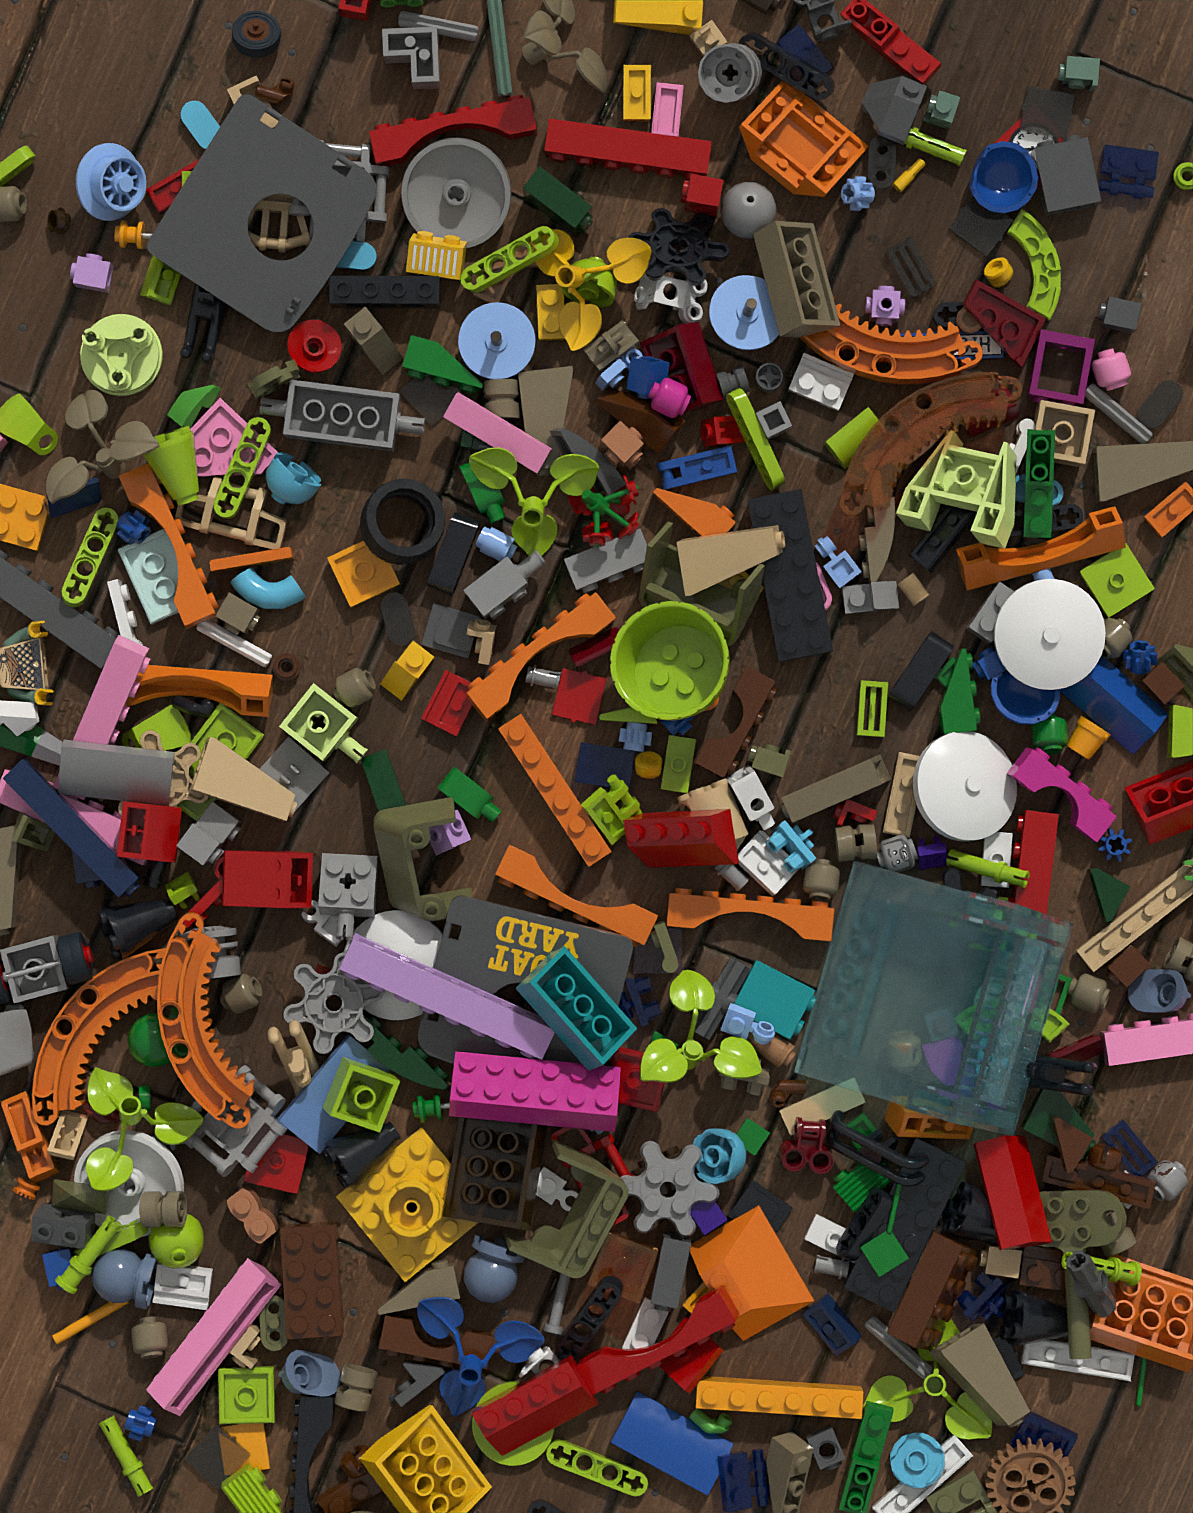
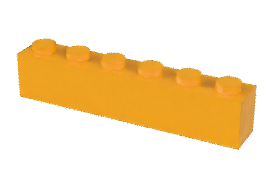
M703 1376L696 1385L695 1406L699 1409L862 1419L863 1389L861 1386Z

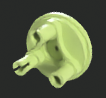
M127 314L111 315L99 320L91 328L84 331L85 335L82 334L83 342L80 359L83 371L89 381L104 393L113 396H131L145 390L157 378L163 361L162 345L153 328L142 319Z

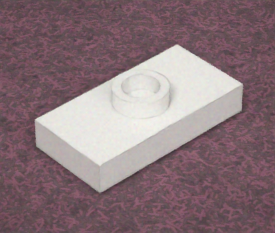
M995 832L984 838L982 858L996 863L1003 861L1010 866L1013 833ZM981 875L980 886L1009 888V883L1004 881L998 883L994 881V878Z
M815 1214L804 1239L837 1255V1243L846 1228Z

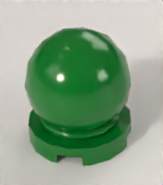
M176 1007L170 1009L168 1018H176L179 1015ZM148 1013L137 1019L131 1026L127 1037L130 1054L138 1063L147 1067H162L171 1063L161 1037L158 1013ZM177 1043L173 1046V1051L176 1055L185 1056L188 1054V1048L185 1044Z

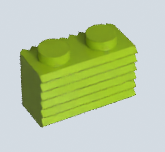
M248 1463L222 1482L221 1489L239 1513H281L280 1503H282V1500L274 1489L269 1490L264 1484L266 1478L258 1467L253 1468Z

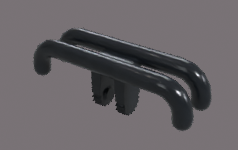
M195 283L184 344L180 350V356L184 359L191 357L199 320L210 321L205 350L201 356L202 360L208 363L213 360L224 302L213 294L205 293V289Z
M1009 1050L1004 1051L1002 1054V1058L1005 1061L1027 1065L1026 1075L1001 1073L999 1080L1002 1083L1091 1096L1094 1093L1092 1085L1064 1081L1066 1070L1090 1074L1095 1073L1098 1068L1093 1062Z
M841 1110L833 1113L830 1118L832 1128L826 1135L827 1143L833 1150L899 1185L912 1187L924 1181L925 1175L923 1172H917L914 1175L908 1176L884 1165L883 1162L888 1159L903 1168L916 1170L925 1167L929 1163L927 1155H921L914 1159L908 1158L894 1151L898 1144V1139L891 1137L881 1144L882 1131L877 1129L870 1136H866L841 1122L844 1118V1113ZM839 1135H842L861 1145V1150L858 1151L837 1138Z

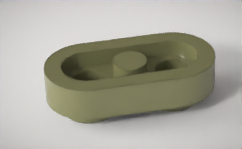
M277 1294L272 1296L260 1312L261 1342L266 1349L271 1351L282 1349L289 1340L286 1338L284 1298ZM276 1303L279 1306V1311L277 1313L271 1312L269 1309L270 1304ZM272 1331L280 1333L279 1340L271 1338L270 1334Z

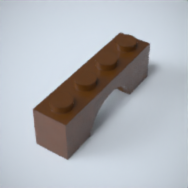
M748 666L744 668L733 689L742 707V718L738 728L731 735L724 738H707L694 764L721 778H724L726 774L732 775L738 764V761L734 759L739 750L745 751L751 739L747 735L751 726L757 728L764 715L760 711L765 701L770 703L777 691L773 687L775 680Z
M387 1313L385 1315L379 1349H384V1354L397 1357L401 1353L410 1354L411 1359L421 1362H427L428 1358L439 1360V1365L454 1367L455 1363H461L458 1361L459 1355L455 1341L445 1345L431 1343L418 1332L414 1317ZM467 1328L460 1337L464 1355L474 1354L483 1360L492 1347L494 1333ZM489 1361L487 1362V1366H486L485 1368H482V1369H486V1370H487Z

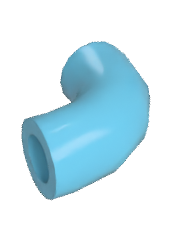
M249 568L230 582L235 591L248 603L263 609H284L306 598L292 575L279 582H267L257 575L253 568Z

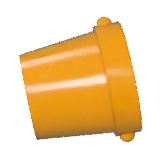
M1080 716L1067 746L1090 760L1111 734L1085 717Z

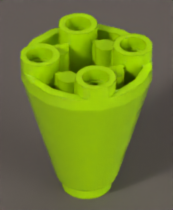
M185 426L168 434L164 433L154 436L160 447L143 456L171 498L176 500L178 506L199 499L197 495L199 484L193 431L190 430L189 426Z

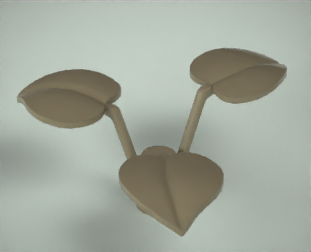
M543 0L547 10L556 18L553 22L552 18L541 10L531 16L523 36L524 40L530 41L522 48L525 59L531 65H535L546 58L550 62L554 59L574 56L577 58L576 67L581 76L602 95L605 94L607 88L606 69L602 59L595 51L586 47L581 52L559 53L562 45L558 31L555 28L561 23V20L567 25L573 23L575 8L572 0Z
M87 390L78 395L68 406L65 420L68 426L74 430H82L87 426L89 427L101 447V450L96 454L97 465L84 460L78 463L74 457H66L58 461L49 471L46 480V492L49 501L53 504L82 490L89 479V471L86 467L95 470L98 474L103 471L110 479L118 478L125 471V463L123 461L138 458L160 447L149 428L140 421L124 424L116 431L115 440L110 442L111 447L108 449L93 423L105 419L108 412L106 399L96 390Z

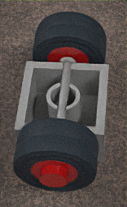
M81 932L61 937L53 935L0 950L2 960L0 958V1004L9 1002L11 995L13 1002L17 1003L72 988L71 984L93 979V953L90 946H87Z

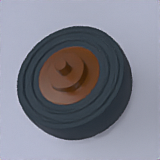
M246 12L240 15L233 23V44L245 56L253 58L268 56L280 44L281 29L279 23L272 15L266 12Z

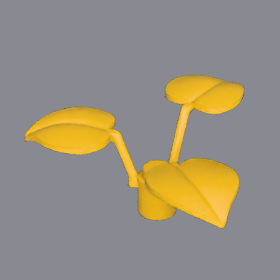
M552 229L558 235V246L552 253L537 260L536 264L543 273L555 276L556 282L562 287H568V292L572 293L579 300V303H567L561 309L558 318L560 331L571 351L579 350L591 343L599 333L602 324L599 308L594 304L585 305V299L576 291V288L583 284L585 274L613 269L614 276L618 281L626 284L637 282L644 276L651 256V247L646 242L636 238L618 239L607 249V258L611 264L581 269L579 266L570 265L567 262L574 255V244L570 235L565 231ZM545 234L542 236L543 241L541 243L543 245L548 244L547 239L549 237ZM530 242V244L532 245V247L534 248V250H535V252H536L537 249L534 247L535 244H534L533 242Z

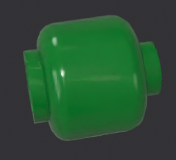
M1053 713L1040 723L1031 725L1034 747H1038L1048 755L1061 753L1063 748L1069 743L1066 721L1061 717H1056V713Z

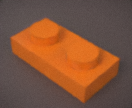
M1185 481L1143 517L1160 538L1193 511L1192 487Z

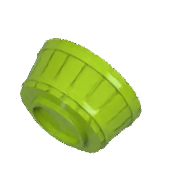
M666 601L660 602V604L655 603L641 609L642 611L636 612L619 630L611 650V675L613 681H615L614 685L618 693L636 711L659 720H681L705 711L722 693L729 672V650L721 628L708 613L684 602Z

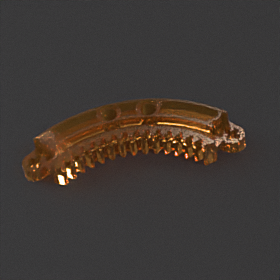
M998 372L964 374L934 382L898 402L870 429L855 452L843 482L840 498L841 512L849 518H855L861 515L865 506L877 507L878 510L889 508V498L893 496V489L891 487L897 486L896 478H901V468L907 469V460H914V451L919 454L922 452V444L927 447L930 446V437L938 441L939 432L948 436L950 427L955 432H958L959 424L968 429L969 423L972 421L977 428L981 420H984L987 427L990 426L992 420H995L997 427H1000L1006 418L1007 405L1017 402L1021 397L1022 385L1020 381L1014 377L998 376ZM995 381L999 382L998 388H1007L1008 384H1012L1013 389L1018 392H1013L1012 396L1008 397L1006 396V391L998 390V396H995V393H993ZM926 398L931 402V406L928 409H920L916 402L919 399ZM889 421H895L899 424L900 428L896 432H889L884 426ZM846 486L853 491L864 489L863 495L858 492L856 493V503L860 504V507H855L854 511H849L848 506L844 505L845 502H850L851 491L846 492Z

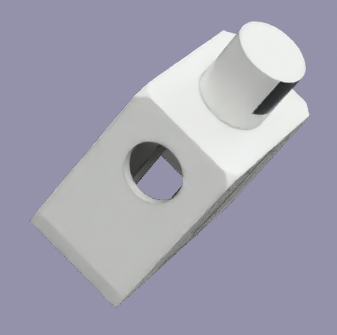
M747 765L732 773L731 776L725 777L749 821L755 820L761 831L772 827L775 821L769 811L773 810L774 806L756 772ZM758 798V803L751 806L752 800Z

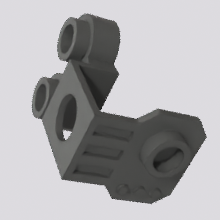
M792 0L795 5L807 8V14L815 32L814 39H817L818 43L843 34L851 26V20L839 21L834 7L835 0ZM829 15L832 17L834 24L821 29L817 21L820 16Z

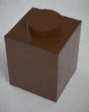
M1163 662L1155 665L1151 671L1138 681L1160 706L1165 705L1167 702L1170 705L1176 702L1183 695L1180 690L1185 686Z
M1129 944L1115 955L1104 968L1108 971L1106 977L1116 987L1121 984L1127 988L1151 964Z

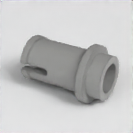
M534 665V667L528 666L525 682L530 683L532 687L535 684L557 690L561 672L539 669L537 665Z
M716 865L714 867L717 871L716 874L718 876L721 874L736 891H739L749 880L735 865Z
M817 1255L814 1272L839 1276L838 1279L841 1280V1277L847 1278L850 1262L844 1261V1258L839 1260Z

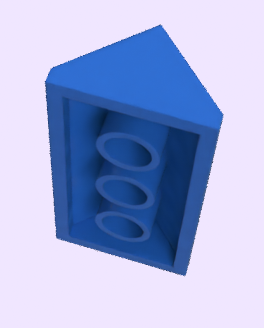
M1100 657L1096 666L1085 678L1071 686L1060 689V693L1098 726L1111 734L1110 736L1132 755L1156 733L1169 714L1107 659Z

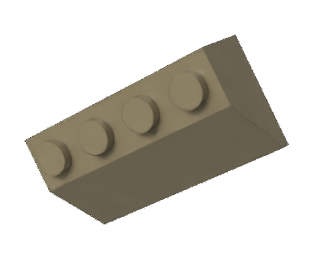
M774 221L755 232L753 235L780 337H803L841 326L814 223Z

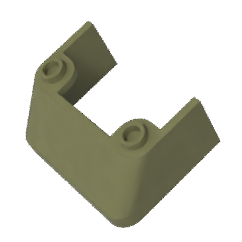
M668 521L646 548L639 592L641 605L645 608L649 605L660 604V602L678 601L679 603L684 602L694 605L714 619V622L718 624L725 636L727 646L733 645L739 638L759 598L765 565L760 563L747 579L738 580L733 585L732 590L717 583L691 596H685L678 549L670 544L673 523Z
M453 797L379 811L373 820L391 905L396 909L427 921L446 919L450 903L454 897L463 895L473 898L471 887L420 896L411 850L421 849L429 843V827L456 822Z
M554 1139L551 1145L557 1159L571 1164V1174L574 1179L584 1184L560 1230L552 1226H542L534 1232L531 1240L508 1230H505L503 1235L510 1251L571 1278H580L589 1271L627 1200L628 1188L620 1177L592 1156Z

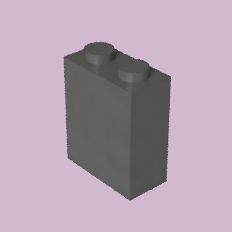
M1079 135L1065 137L1063 139L1064 142L1053 144L1052 140L1038 143L1037 148H1034L1030 153L1036 165L1038 175L1037 187L1044 217L1095 207L1101 202L1088 137L1080 138Z
M668 1232L662 1233L650 1291V1303L655 1305V1309L671 1312V1308L678 1309L691 1247L690 1237H682Z

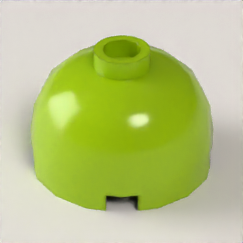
M589 257L576 261L573 265L579 266L582 269L608 264L599 257ZM612 269L585 274L583 284L577 287L576 291L585 300L591 301L590 304H594L598 308L611 306L617 293V279ZM562 287V292L568 299L579 303V300L572 293L568 292V287Z
M187 1214L186 1223L183 1227H166L163 1223L161 1227L150 1228L151 1232L148 1236L149 1248L154 1258L165 1267L180 1269L190 1266L198 1259L203 1250V1228L200 1222L192 1215Z

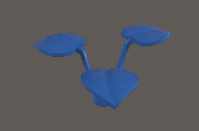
M447 1297L422 1299L418 1303L417 1314L419 1321L429 1335L443 1339L452 1332L455 1338L459 1355L458 1361L461 1362L460 1369H452L441 1377L439 1384L441 1396L448 1405L453 1417L472 1408L484 1395L486 1383L485 1379L481 1376L482 1368L487 1366V1362L498 1348H500V1354L505 1360L512 1363H520L528 1360L545 1341L543 1335L530 1324L521 1321H508L496 1328L494 1336L498 1343L491 1347L483 1360L474 1354L465 1356L458 1330L455 1328L460 1326L464 1319L463 1309L460 1304Z

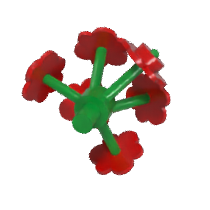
M623 475L627 487L622 486L606 497L596 493L594 487L590 490H585L579 496L569 495L568 502L573 506L572 510L575 514L582 513L585 516L592 514L593 522L582 529L583 542L589 543V546L601 547L605 546L606 542L613 541L611 524L607 521L600 523V516L605 513L623 525L618 533L620 540L624 536H631L636 532L639 525L636 522L639 513L635 512L627 521L619 516L627 515L630 512L629 504L633 501L634 505H636L634 497L639 496L637 491L639 486L635 485L634 480L628 482L626 475Z

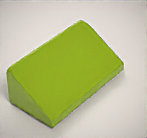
M152 256L140 296L171 305L181 273L155 256Z

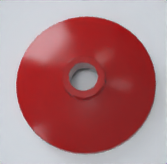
M306 320L297 324L290 332L287 350L291 360H295L299 368L308 372L319 373L329 370L337 363L341 355L342 344L338 333L332 326L320 320ZM315 346L318 352L311 353L308 347Z

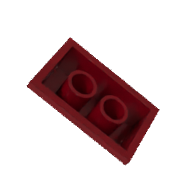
M699 322L676 325L640 342L644 356H651L670 362L667 378L677 381L688 388V395L691 398L683 415L724 400Z

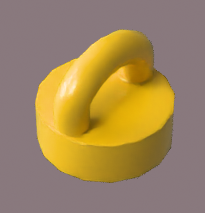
M1003 257L991 260L984 269V276L996 288L1008 283L1013 275L1011 265Z
M651 751L638 754L635 758L636 774L646 779L659 777L662 772V758L660 755Z

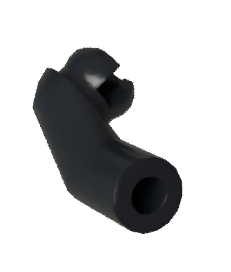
M177 695L172 701L173 708L201 718L210 717L212 715L211 712L215 709L214 703L208 699H203L201 704Z

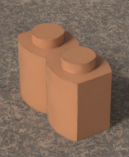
M245 1185L227 1199L229 1210L238 1220L244 1222L247 1234L255 1242L261 1244L279 1229L276 1218L268 1209L262 1207L258 1194L251 1187Z

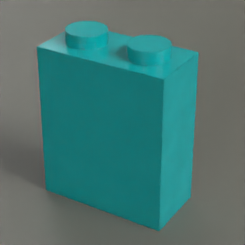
M755 959L734 1004L756 1012L755 1022H769L773 1025L775 1032L791 1039L792 1035L798 1036L804 1024V1021L800 1019L805 1010L811 1011L817 997L813 995L814 989Z

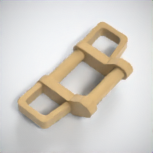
M214 476L208 495H198L199 499L195 500L206 502L201 524L182 517L184 504L177 507L175 519L179 518L183 526L200 530L201 533L208 534L211 532L245 541L244 544L250 546L257 545L269 549H278L282 546L287 521L284 518L263 511L268 494L267 489L259 488V490L248 488L244 498L255 500L247 531L212 522L215 511L213 506L214 500L223 481L221 477ZM230 483L233 488L242 487L241 485ZM225 488V491H224L225 493H229V494H233V495H237V496L240 495V494L231 492L228 488ZM261 517L279 524L280 530L276 543L256 539Z

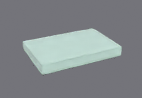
M162 529L149 535L140 544L133 542L131 545L128 544L117 549L150 624L153 625L179 613L174 603L178 583L177 556L167 533Z

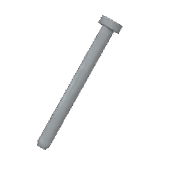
M562 1273L559 1276L549 1323H544L543 1328L544 1331L554 1334H562L563 1331L560 1321L570 1282V1277Z

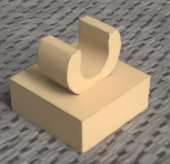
M712 20L689 36L703 57L713 47L727 44V40Z

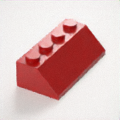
M1193 761L1124 787L1137 823L1149 845L1193 828Z
M730 809L641 813L623 820L627 847L648 868L734 865L739 863Z
M572 1355L475 1407L472 1415L485 1439L501 1456L598 1405L595 1396L592 1395L576 1367L577 1364Z

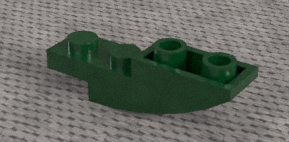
M366 1014L363 1015L364 1019L374 1029V1035L371 1038L374 1043L367 1051L390 1070L416 1083L444 1090L449 1086V1083L446 1081L449 1076L438 1065L433 1068L427 1061L430 1058L429 1055L420 1046L414 1048L411 1045L403 1053L400 1050L403 1046L400 1041L392 1034L387 1036L381 1030L383 1027L382 1023L374 1015L370 1017Z

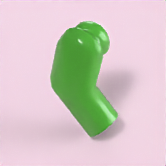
M699 1408L695 1409L689 1417L690 1420L708 1434L725 1433L732 1424L731 1417L725 1413L719 1415L718 1418H709Z

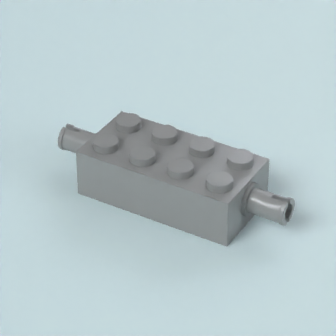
M290 380L286 401L261 398L263 406H260V415L284 417L283 435L291 439L394 452L396 434L405 432L423 435L424 427L419 426H425V418L401 416L399 412L401 396L399 393Z

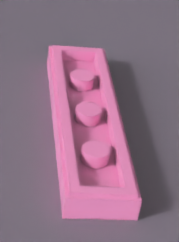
M459 392L456 393L443 416L492 447L504 448L510 451L515 456L517 462L535 473L540 471L552 450L549 446Z

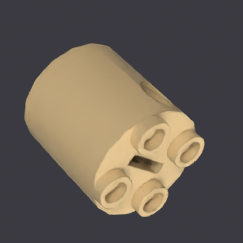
M726 778L677 797L681 811L730 809L738 851V848L749 833Z

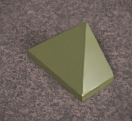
M1175 644L1158 658L1157 662H1163L1185 685L1183 689L1193 699V648Z
M18 811L12 840L47 852L55 832L45 822Z
M57 1179L53 1181L52 1207L98 1214L107 1213L108 1191H96L91 1188V1184Z

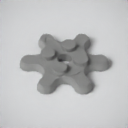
M345 952L339 953L335 957L333 969L327 974H318L308 964L297 966L294 970V978L304 987L305 996L300 1003L287 1006L283 1013L287 1023L297 1020L299 1022H310L314 1025L316 1036L313 1046L321 1054L332 1050L335 1037L341 1032H350L360 1042L369 1041L374 1035V1029L364 1019L363 1009L368 1003L377 1002L384 995V991L373 989L368 985L369 983L358 984L343 974L344 971L339 968ZM331 995H337L342 1000V1006L337 1011H331L326 1006V1000Z
M647 1141L640 1148L641 1157L645 1162L643 1173L638 1176L623 1175L620 1177L628 1188V1196H635L641 1201V1211L634 1220L635 1229L640 1233H648L653 1229L657 1221L667 1219L674 1224L678 1235L689 1237L696 1229L695 1222L691 1217L692 1206L698 1202H715L720 1194L719 1188L712 1183L700 1182L695 1177L694 1168L702 1158V1152L698 1146L687 1145L677 1158L669 1159L663 1156L656 1142ZM672 1182L676 1187L675 1194L671 1197L663 1196L660 1193L662 1183Z

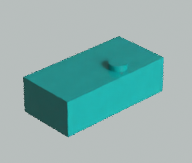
M565 946L550 952L516 987V990L588 1071L602 1066L637 1029Z

